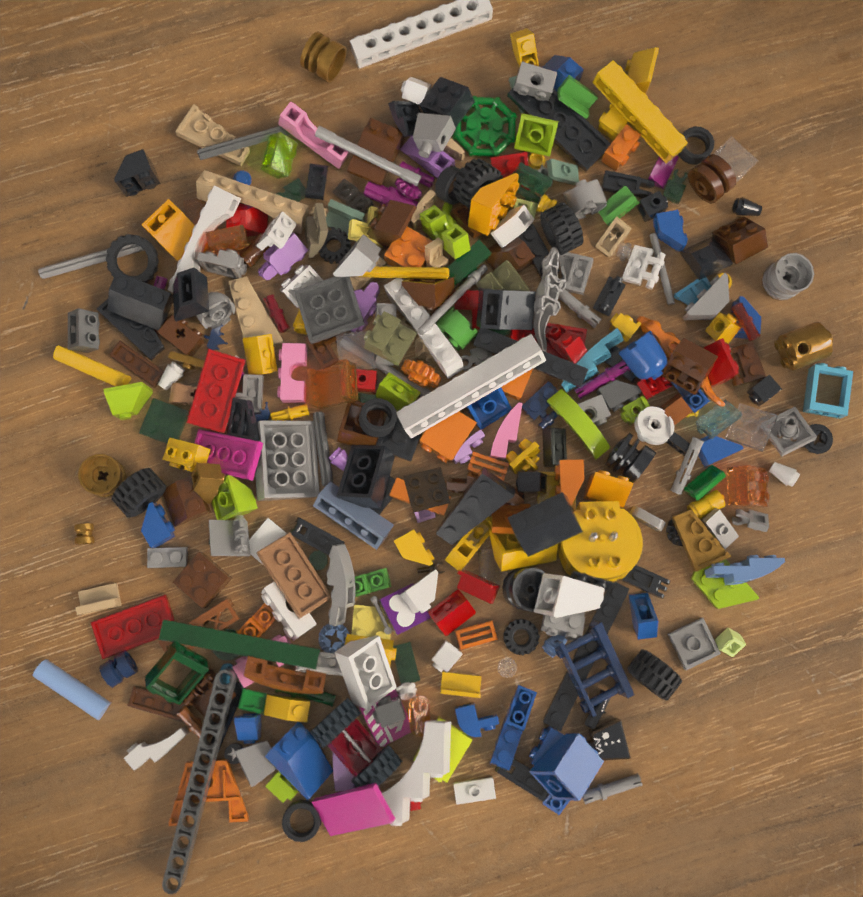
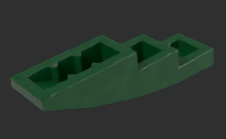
M480 240L470 247V251L457 258L448 267L449 277H454V290L462 285L463 281L491 256L492 253Z

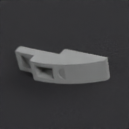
M345 544L332 545L329 553L330 565L327 570V584L333 585L334 588L331 592L332 604L328 616L330 618L329 625L333 626L344 624L347 608L355 605L354 570Z

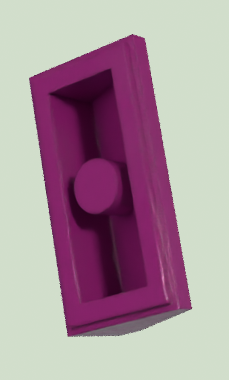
M676 155L667 164L659 157L648 180L654 181L655 186L664 189L679 157Z

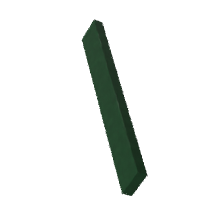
M165 619L162 622L159 640L176 641L179 644L250 656L315 670L317 669L320 649Z

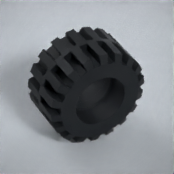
M473 159L470 163L467 162L459 170V174L456 175V180L453 183V186H455L453 188L454 197L470 209L471 199L479 189L502 179L503 176L498 169L486 161Z
M561 202L540 214L544 235L550 246L556 247L559 250L560 255H564L583 245L584 238L581 225L577 216L567 204Z
M144 468L125 479L116 488L111 499L127 518H132L145 512L149 503H156L163 495L166 485L151 468Z
M644 649L640 650L627 667L629 673L662 700L668 701L682 683L681 677L671 667Z

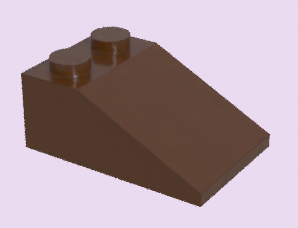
M370 118L357 145L394 163L403 146L404 135L398 128ZM354 154L347 169L348 173L380 186L389 172Z

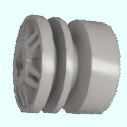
M787 254L765 270L762 279L763 287L772 298L788 300L807 289L813 282V266L801 254Z

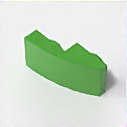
M387 568L355 577V597L392 587Z

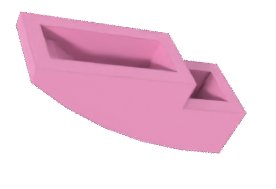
M519 402L501 424L491 448V458L505 460L508 442H516L522 403Z

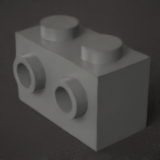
M79 308L68 312V350L90 353L99 349V313Z
M390 696L382 698L376 704L373 712L376 724L380 723L382 728L405 720L406 717L399 696L392 699Z

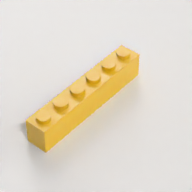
M613 60L597 73L593 84L630 125L641 134V137L666 164L688 144L685 137L674 128L671 121L666 119L660 112V109L636 86L634 80L626 75L620 65H617Z

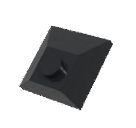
M710 237L680 251L681 256L699 280L733 264L714 237Z

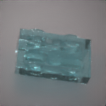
M725 399L723 401L725 406L715 405L712 410L699 417L696 421L697 430L700 434L705 433L713 439L742 417L741 412Z

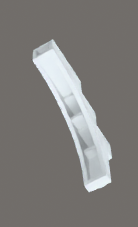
M431 720L425 722L423 741L412 767L397 784L382 793L395 817V820L390 825L401 826L402 823L409 820L410 801L422 802V799L429 796L430 777L442 778L444 774L450 772V721Z

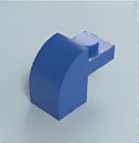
M474 703L455 707L458 724L462 731L469 736L482 737L481 728H484V731L496 728L495 725L499 724L497 714L477 718Z

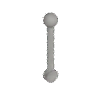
M372 596L371 603H373L377 609V612L385 627V634L389 635L392 633V628L388 627V624L378 604V598L376 596Z

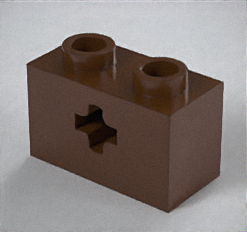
M171 315L157 332L183 354L193 357L205 343L201 338L203 334L195 328L192 330L188 328V323L184 319L176 322L174 316Z

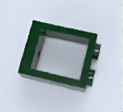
M174 641L145 676L146 688L152 694H158L164 697L166 701L180 705L209 671L208 661L203 656ZM174 659L192 669L177 688L158 679Z

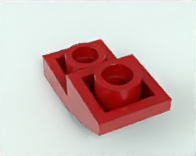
M662 375L655 380L651 377L637 383L646 399L672 387L671 381L665 379Z

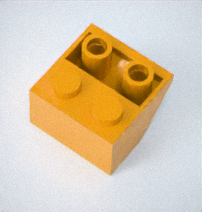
M599 470L589 476L583 498L594 502L619 501L621 509L624 508L634 483L629 482V479L626 477L617 476L615 478L610 476L609 472Z

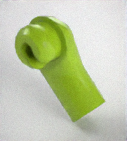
M445 202L442 212L445 213L446 220L449 226L452 227L457 224L450 215L453 205Z

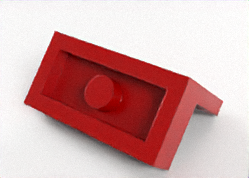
M458 570L457 574L461 575L457 586L458 589L489 604L494 603L500 585L470 571Z
M457 589L428 613L442 633L448 636L475 615L476 611L462 592Z

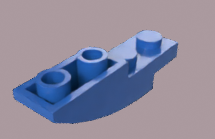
M520 685L517 686L497 737L496 746L490 760L491 764L508 771L510 770L537 692Z

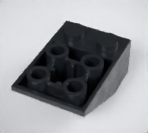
M479 287L476 326L485 329L532 330L536 292Z

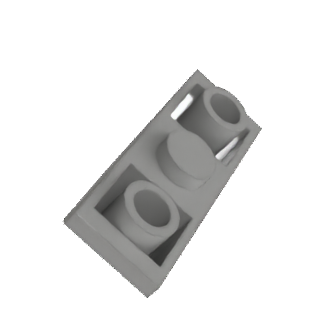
M726 273L721 277L717 275L709 283L712 287L708 291L704 289L697 296L699 300L695 304L691 302L685 308L686 314L682 317L684 320H712L729 302L728 275Z

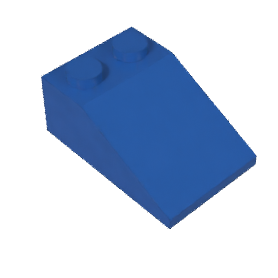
M297 722L265 755L307 800L310 799L333 772L315 738L300 722Z

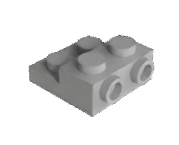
M226 249V251L219 250L218 257L211 252H199L197 260L206 272L234 279L242 278V275L246 274L247 264H244V258L239 257L236 251Z
M585 611L561 617L543 615L541 631L550 636L561 635L565 636L567 640L574 641L583 635Z

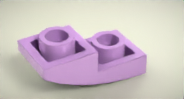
M482 430L473 434L461 446L454 458L455 464L459 462L463 464L471 459L472 450L470 447L476 448L483 443L482 440L485 438Z
M333 753L335 791H346L356 788L351 781L354 776Z

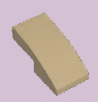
M432 189L420 200L412 216L411 226L414 230L421 225L420 213L437 202L436 193Z
M439 237L425 246L427 267L447 268L448 259L443 256L444 241Z

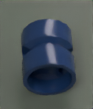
M122 651L114 656V661L108 660L100 665L99 670L105 682L113 688L123 682L124 677L129 678L136 674L138 667L132 656L127 651Z

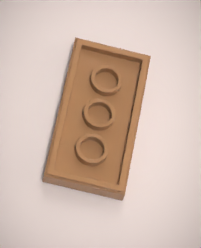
M291 532L257 551L256 554L298 619H301L332 599L330 592Z

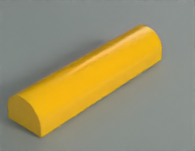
M59 345L55 348L54 360L115 387L127 385L131 380V376L75 351L68 350V348Z

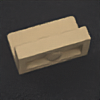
M113 583L79 591L80 606L75 608L77 615H84L122 606L118 584Z

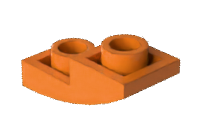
M264 603L237 633L260 638L276 621L270 605Z

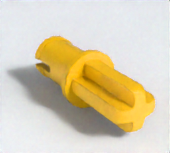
M307 403L292 408L288 406V409L272 412L271 420L286 421L291 419L293 421L294 418L309 415Z

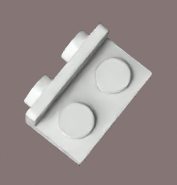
M282 211L271 221L256 246L264 250L267 246L271 247L275 244L279 249H282L297 225L296 222Z
M301 265L295 270L296 275L291 279L287 278L281 284L282 288L280 291L297 308L299 305L294 291L323 281L310 265Z

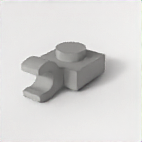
M736 509V516L739 518L732 517L734 525L747 523L748 528L767 532L769 528L768 514L750 509L747 513L741 509Z

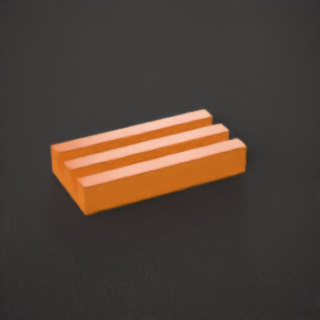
M473 452L467 471L479 473L481 470L472 467L475 464L501 473V477H497L504 481L509 463ZM475 457L503 466L504 469L476 461Z
M492 620L455 630L460 650L498 640ZM490 625L488 630L460 637L461 633ZM489 633H492L493 636L468 644H462V641L472 639Z

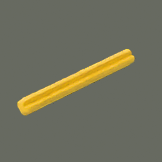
M375 266L370 273L366 271L363 276L358 277L448 279L449 268Z

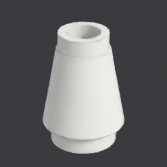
M172 361L171 364H167L158 385L168 390L172 383H176L183 376L185 370Z
M774 462L769 470L783 484L793 487L800 476L796 469Z

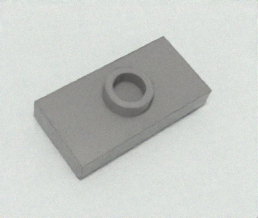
M715 508L702 520L724 549L739 537L718 508Z

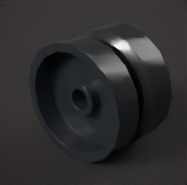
M532 567L511 570L505 577L502 586L503 596L507 603L513 608L534 612L543 573L545 572Z

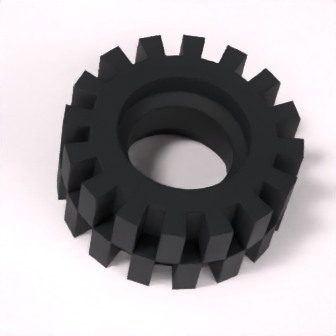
M331 227L332 230L328 229L326 240L319 250L321 258H324L325 262L329 261L330 264H333V262L339 264V261L351 249V244L345 231L342 232L340 228L335 230V227ZM330 240H338L341 243L338 251L331 252L327 249V244Z
M516 619L511 621L503 632L504 643L514 654H530L539 644L540 635L538 634V629L528 620ZM519 629L526 630L529 635L528 641L523 645H519L514 641V633Z

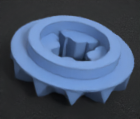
M327 624L321 629L318 642L322 650L327 653H334L344 646L349 632L342 624L338 626ZM337 630V638L342 640V642H335L331 647V640L326 635L332 636Z

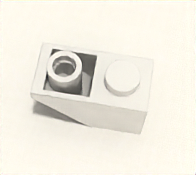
M521 205L510 210L505 218L499 222L497 228L491 232V235L501 248L505 247L526 231L534 221V218L525 205Z

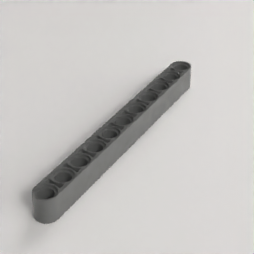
M231 668L219 671L213 684L162 882L163 890L168 894L177 893L186 880L237 680V675ZM223 673L230 675V683H225L222 680ZM218 693L224 694V703H220L217 700ZM213 713L220 716L219 723H215L212 720ZM208 733L214 735V743H210L207 740L206 737ZM202 754H207L209 756V763H205L202 761ZM197 774L203 775L205 779L204 783H199L197 781ZM191 795L198 796L199 803H194L191 800ZM187 815L193 817V824H190L186 821ZM181 836L187 837L189 844L182 843ZM175 857L182 858L183 865L177 864ZM170 878H175L178 881V885H173L170 882Z

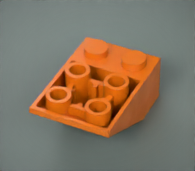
M584 459L559 460L558 466H555L554 479L558 480L555 495L563 492L568 497L571 506L584 481Z

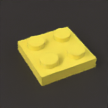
M354 605L352 635L366 637L377 635L381 639L391 640V634L387 635L384 632L385 627L375 606ZM380 607L384 615V618L388 624V627L392 628V624L389 620V617L384 607Z

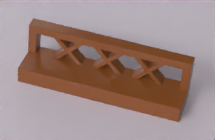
M226 599L188 624L204 627V624L213 621L216 622L214 629L223 630L240 618L233 608L232 600ZM229 609L233 618L228 622L220 621L221 614ZM161 640L159 644L164 652H166L173 642ZM189 645L187 648L192 650L195 646Z

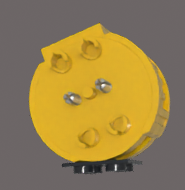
M619 501L579 502L574 513L583 532L558 543V556L561 565L570 576L569 578L602 587L604 591H607L613 582L623 579L638 562L643 547L642 533L634 517L625 509H620Z

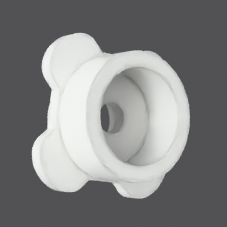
M407 682L397 687L398 696L402 700L414 698L417 692V688H414L416 686L415 683Z

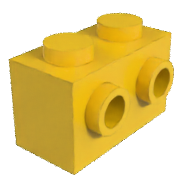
M169 437L162 460L170 462L169 466L180 469L181 466H184L183 470L193 472L197 462L207 463L211 449Z

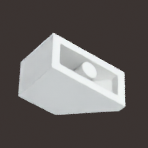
M437 570L432 571L400 594L413 614L419 611L422 614L431 608L430 603L435 600L438 578Z
M445 640L432 657V661H434L433 666L440 672L443 670L448 672L461 657L462 652Z

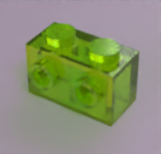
M281 132L270 135L261 170L277 179L289 177L292 171L293 159L297 152L298 142Z

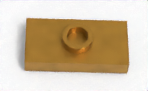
M173 351L168 356L171 361L182 364V368L193 370V368L202 370L205 361Z

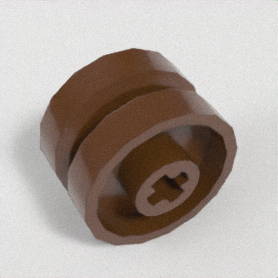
M708 155L688 173V180L694 192L702 200L710 204L716 203L722 198L724 193H728L736 185V176L733 169L719 155Z

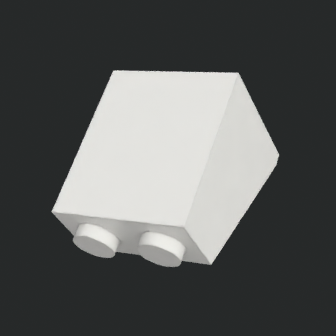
M543 573L534 612L552 617H561L598 609L603 601L604 588L565 576Z

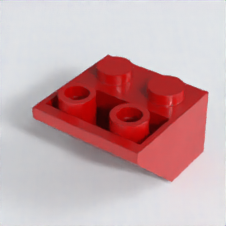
M723 338L704 347L707 351L718 356L712 370L708 374L711 388L725 383L739 374L738 364L733 360L730 354V346Z

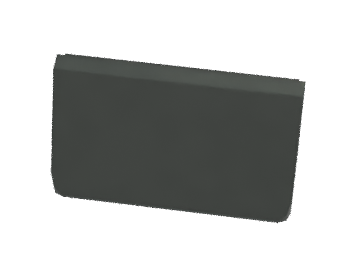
M550 427L542 430L544 467L558 466L559 460H567L566 429Z

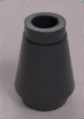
M741 197L735 199L732 212L736 213L737 216H759L762 212V206Z

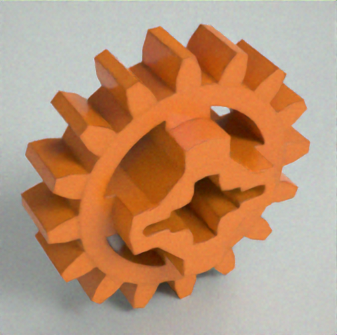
M407 359L401 367V370L404 371L403 373L409 375L407 379L420 387L431 386L432 388H437L442 378L439 377V374L434 373L435 369L421 360L415 362L414 360Z

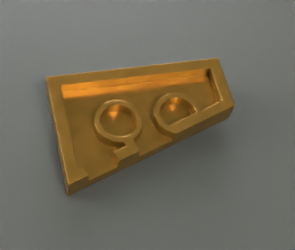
M691 509L671 517L693 571H699L714 563L732 557L723 549L720 542L706 529L707 527Z

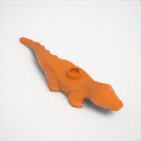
M640 316L636 320L637 323L638 321L641 323L639 327L644 334L648 331L652 332L669 361L673 350L680 343V340L672 332L663 331L658 321ZM707 376L701 386L703 392L718 406H725V403L713 392Z

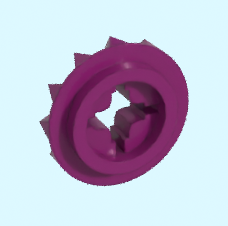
M397 178L395 181L397 189L411 199L421 198L422 192L417 186L401 178Z

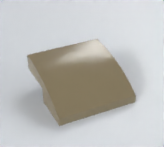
M315 203L314 216L306 217L304 231L309 257H314L319 252L328 234L323 203Z

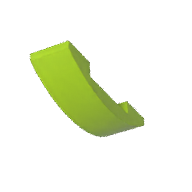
M560 389L547 400V403L558 416L560 415L584 443L583 446L595 460L611 448L592 420L564 390Z

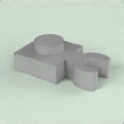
M479 347L471 349V356H461L462 361L466 360L468 362V365L464 366L463 371L469 370L473 364L477 366L484 362L487 358L493 356L492 353Z

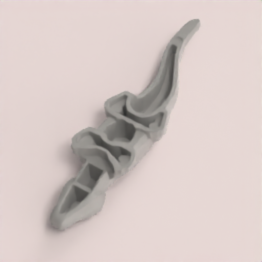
M552 247L549 254L542 260L543 275L536 289L532 328L535 332L534 337L537 339V344L544 352H547L545 335L547 323L550 316H556L561 308L558 301L559 293L563 292L566 287V280L558 278L559 250L556 247Z

